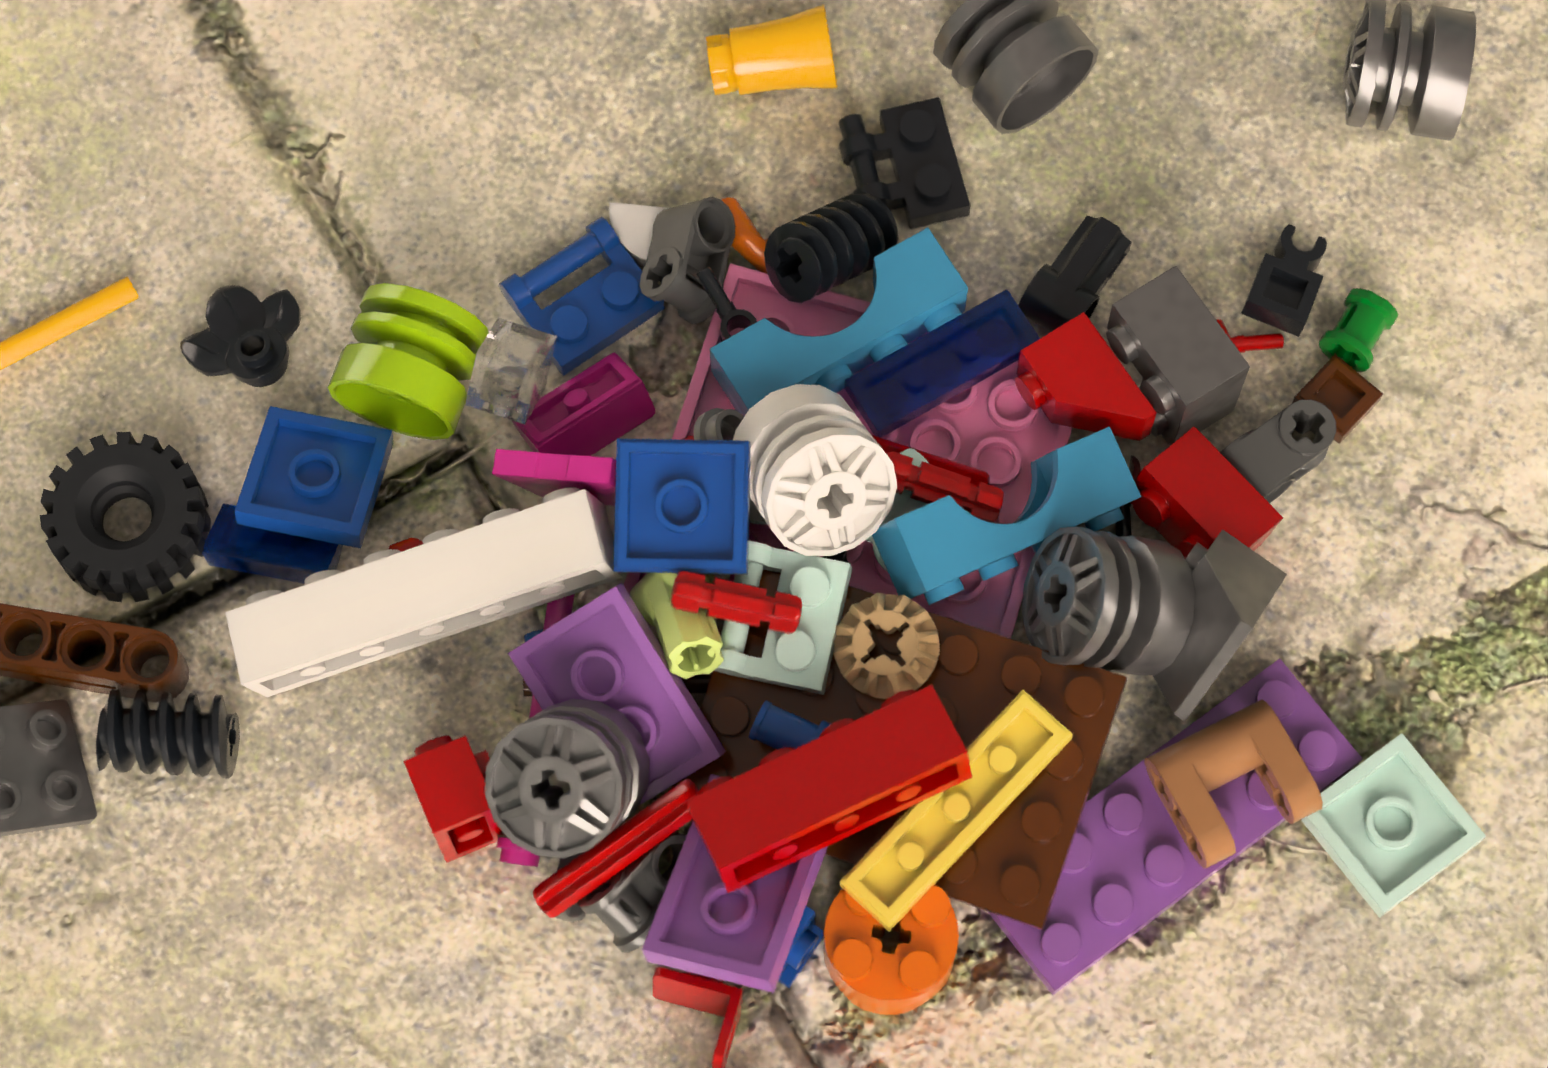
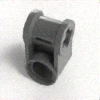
M709 197L665 209L656 216L653 223V235L649 253L640 277L641 292L653 301L665 300L677 308L679 316L690 324H698L705 321L716 310L708 293L702 289L703 285L696 274L710 267L723 288L724 275L730 248L735 238L736 226L729 207L722 200Z
M1299 400L1290 404L1257 429L1250 430L1234 440L1220 453L1271 503L1295 481L1316 468L1325 459L1328 448L1336 434V420L1331 410L1324 404L1314 400ZM1294 430L1300 434L1310 430L1315 434L1313 443L1307 437L1297 442L1292 437Z
M677 832L672 833L577 902L586 914L595 913L613 932V943L622 953L636 950L645 943L687 835ZM670 845L673 852L672 864L661 875L658 866L659 858L663 850Z

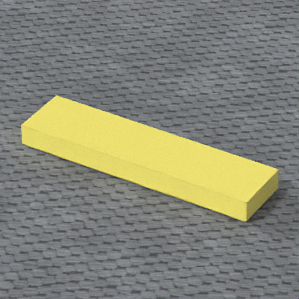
M1022 690L967 748L972 778L911 806L839 881L840 886L884 928L890 931L1072 740L1073 734L1025 690Z

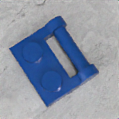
M603 217L586 226L587 234L521 277L514 273L499 283V287L510 306L563 376L665 309L664 300L653 301L642 294L640 289L642 270L621 244L614 229ZM598 255H602L608 263V267L541 310L533 299L534 297Z

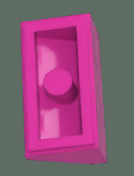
M613 352L514 414L511 420L533 452L591 456L653 417L655 407L643 381L616 352Z

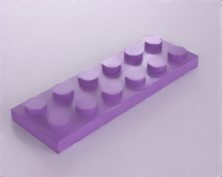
M1280 658L1149 755L1151 756L1262 699L1269 704L1279 718L1311 773L1320 793L1357 767L1362 760L1358 752ZM1145 759L1086 802L1043 930L988 912L1052 995H1055L1285 821L1254 769L1209 792L1231 832L1236 853L1206 869L1201 867L1194 859L1155 791L1146 771Z

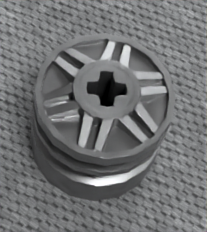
M966 0L942 26L934 41L933 54L942 65L952 69L951 76L962 87L975 86L972 101L1001 134L1015 133L1052 112L1079 87L1097 62L1099 50L1075 21L1069 16L1056 17L1059 7L1057 0Z
M1366 0L1362 16L1351 34L1344 68L1343 90L1345 91L1346 125L1363 127L1369 113L1371 101H1377V130L1387 131L1394 120L1398 105L1408 106L1410 135L1451 141L1456 134L1461 120L1470 81L1476 38L1475 13L1473 11L1433 6L1425 20L1422 32L1412 31V12L1409 2L1400 1L1397 4L1391 26L1388 28L1385 27V0Z
M1081 527L1060 528L1043 541L1031 560L1024 582L1022 614L1026 636L1032 646L1050 652L1042 650V658L1052 664L1080 665L1083 662L1084 667H1100L1111 672L1132 675H1156L1172 665L1186 644L1194 620L1195 588L1191 568L1181 551L1166 541L1136 536L1117 537L1111 532H1094L1091 529Z
M571 699L547 707L534 717L516 726L497 743L486 767L485 797L494 822L512 843L538 856L565 858L590 850L637 811L648 788L650 760L641 734L623 713L600 701ZM555 773L558 781H568L570 790L564 794L561 786H551L549 776Z

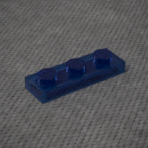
M1008 289L845 379L844 389L874 436L881 438L1018 361L1020 350L1039 340L1040 337Z

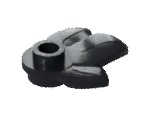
M231 285L217 289L207 302L206 320L209 327L185 338L180 343L184 357L191 366L206 376H220L232 373L236 379L253 387H265L277 382L284 375L288 366L289 347L287 341L300 326L301 311L296 299L288 290L276 292L261 302L253 292L242 286Z

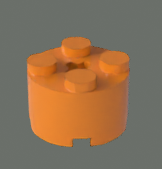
M934 884L891 929L899 932V941L903 943L897 945L895 954H887L882 952V941L877 939L883 938L887 929L842 888L834 898L826 916L823 950L828 972L843 995L857 1007L882 1015L904 1014L934 997L949 979L958 948V923L947 893Z

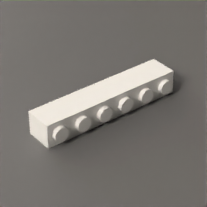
M559 489L545 495L542 499V504L520 511L519 509L508 508L494 511L482 519L483 524L463 531L445 529L433 532L423 538V545L402 552L389 549L372 553L364 558V565L344 572L325 570L314 573L304 580L305 585L286 592L267 590L253 594L246 599L245 606L225 612L241 685L265 697H270L623 578L622 572L613 571L614 539L605 505L586 489Z

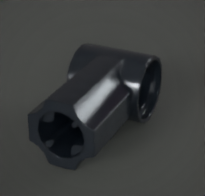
M1087 215L1051 266L1045 264L1034 276L1018 304L1017 312L1049 332H1052L1083 312L1090 319L1099 302L1100 292L1130 251L1132 242L1125 237L1120 227L1104 217L1094 218Z

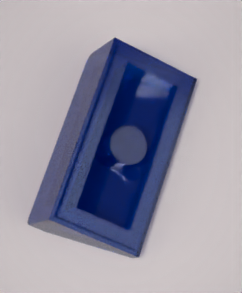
M223 503L205 540L202 551L204 558L210 566L305 584L304 580L314 573L325 570H337L343 545L239 525L236 523L234 511L236 506Z

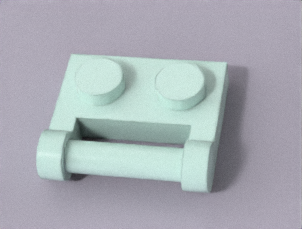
M749 540L748 575L735 574L734 581L759 587L763 569L781 573L777 591L797 595L802 599L801 618L798 627L792 634L768 630L761 658L743 654L750 626L724 620L721 633L723 645L720 649L724 661L714 671L824 695L834 652L836 626L841 622L853 568L847 562L818 556H805L798 552L774 548Z

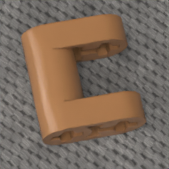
M1262 699L1145 758L1146 771L1155 791L1194 859L1204 869L1236 853L1231 832L1209 794L1214 789L1254 769L1274 805L1290 824L1319 811L1323 807L1321 794L1311 773L1279 718L1269 704Z

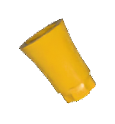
M825 4L791 16L754 25L730 28L729 34H717L706 37L708 61L715 95L727 94L739 90L740 95L763 91L799 88L838 89Z

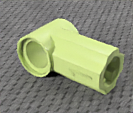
M647 573L632 587L630 596L644 619L656 628L669 672L684 679L694 675L712 673L724 661L720 650L723 643L715 619L706 616L707 609L699 608L698 613L695 614L677 610L671 606L672 587L678 573ZM703 574L706 576L704 582L713 583L714 574Z

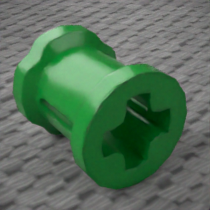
M1362 288L1351 289L1344 301L1345 311L1334 329L1328 330L1322 335L1319 340V347L1329 359L1336 354L1355 371L1365 372L1373 362V348L1383 331L1391 329L1398 317V313L1389 301L1374 292Z

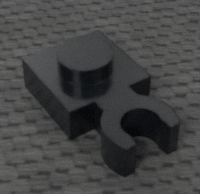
M1289 224L1283 229L1274 249L1275 256L1265 253L1241 314L1299 337L1307 322L1324 277L1312 271L1319 265L1325 253L1327 242L1325 238L1319 236L1312 250L1301 251L1292 243L1296 227Z

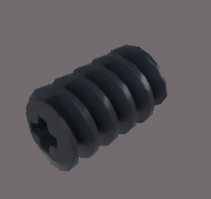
M854 192L775 228L768 237L764 251L765 268L769 279L779 294L789 301L797 303L808 301L816 295L827 292L831 288L845 283L847 280L872 270L874 257L898 244L899 238L896 221L891 210L880 199L868 193Z
M112 689L105 707L100 712L98 721L96 759L99 771L105 769L111 759L114 769L118 772H128L137 760L138 766L143 773L152 774L158 770L163 761L164 767L170 775H179L183 773L189 762L192 773L197 777H204L209 774L215 763L218 774L222 778H230L236 767L239 750L240 730L237 713L227 714L223 695H215L209 712L204 713L201 712L197 693H190L183 710L176 711L171 692H164L157 709L151 710L145 691L138 690L131 708H124L119 689Z

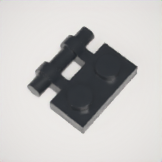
M939 97L880 110L879 121L883 132L880 134L866 133L860 114H850L839 120L838 123L843 140L839 143V149L843 163L851 166L857 187L854 192L868 193L880 199L890 210L904 207L910 229L969 216L970 202ZM890 159L896 182L889 184L880 182L875 162Z

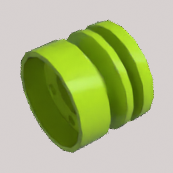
M381 283L370 285L364 292L359 305L362 313H359L351 326L353 336L359 343L347 344L341 351L327 387L331 397L355 415L385 429L423 439H448L455 432L468 397L465 387L459 381L470 380L477 373L479 368L477 357L485 351L490 338L487 327L472 313L456 303L433 293L398 284Z

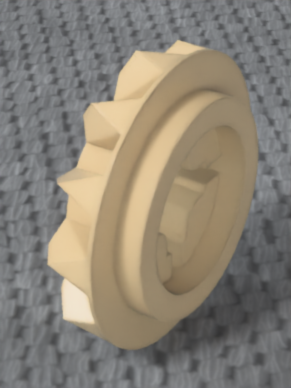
M875 593L872 597L852 604L842 621L836 626L834 656L839 670L850 685L868 696L888 699L903 690H916L927 681L937 664L940 642L935 623L926 609L905 595ZM873 624L877 630L881 629L887 635L892 634L896 630L900 632L908 626L902 632L903 637L897 642L901 652L900 656L906 663L904 666L901 667L895 659L891 661L884 654L876 659L871 658L865 664L863 663L870 657L869 652L875 647L871 637L872 633L868 628L869 625Z

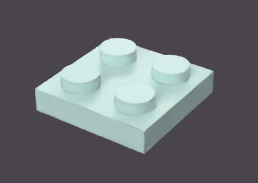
M1402 733L1321 792L1322 809L1301 819L1379 918L1486 837Z

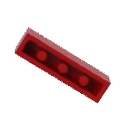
M931 684L917 692L912 689L900 691L885 700L879 710L857 720L846 718L834 722L821 732L819 738L796 749L785 747L775 750L766 755L759 762L758 767L735 778L731 776L716 778L701 787L697 796L686 800V804L727 893H730L972 778L968 751Z

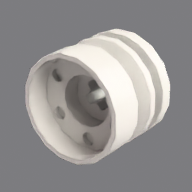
M795 384L771 392L748 410L735 430L733 440L751 442L750 499L756 505L757 510L763 516L770 529L785 547L805 556H833L856 548L877 532L890 513L897 489L893 462L841 395L821 385Z

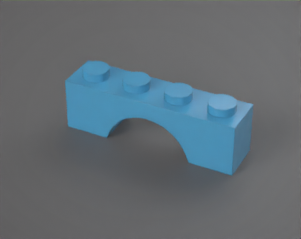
M927 227L874 257V295L872 301L863 315L847 328L825 336H802L787 332L764 318L711 347V372L735 410L745 416L751 407L771 392L795 384L821 385L838 393L854 379L853 374L872 363H875L878 367L887 365L899 358L908 349V343L928 332L931 336H937L955 326L961 320L962 313L965 312L968 287L930 229Z
M1107 427L1031 462L1032 484L1029 499L1023 512L1011 524H995L978 519L965 511L948 495L881 525L872 537L898 595H905L912 599L924 593L928 605H931L964 590L960 577L975 570L979 571L982 580L985 581L1019 566L1014 553L1032 546L1036 554L1043 541L1060 528L1075 527L1084 523L1087 529L1096 532L1123 520L1124 516L1120 507L1141 498V495L1111 428Z

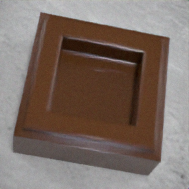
M1334 354L1297 393L1292 403L1299 400H1314L1324 404L1331 410L1336 420L1334 440L1340 444L1378 404L1383 393L1339 356Z

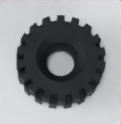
M116 432L117 444L108 445L104 436L100 435L89 439L94 448L92 452L83 455L76 446L66 454L72 464L67 472L56 465L49 475L55 485V490L43 489L40 502L47 511V515H40L41 529L48 537L46 543L60 565L73 581L78 580L85 591L96 596L100 590L109 601L122 602L123 593H130L135 602L149 600L148 588L158 586L162 595L171 591L175 587L169 578L179 572L187 579L195 570L190 561L192 555L195 554L203 558L208 545L202 534L203 532H211V518L205 508L209 507L188 462L185 464L179 452L169 444L163 449L156 437L144 434L141 443H137L131 432ZM131 497L143 500L149 505L152 514L151 523L143 534L129 541H118L105 533L103 526L104 515L113 504Z

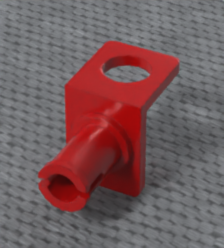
M656 967L653 975L654 998L724 1017L713 1054L712 1068H725L742 1012L743 989L723 984L724 980L688 971L681 973L663 967Z

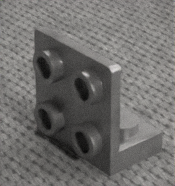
M61 699L0 707V837L90 824L97 817V810L68 702Z

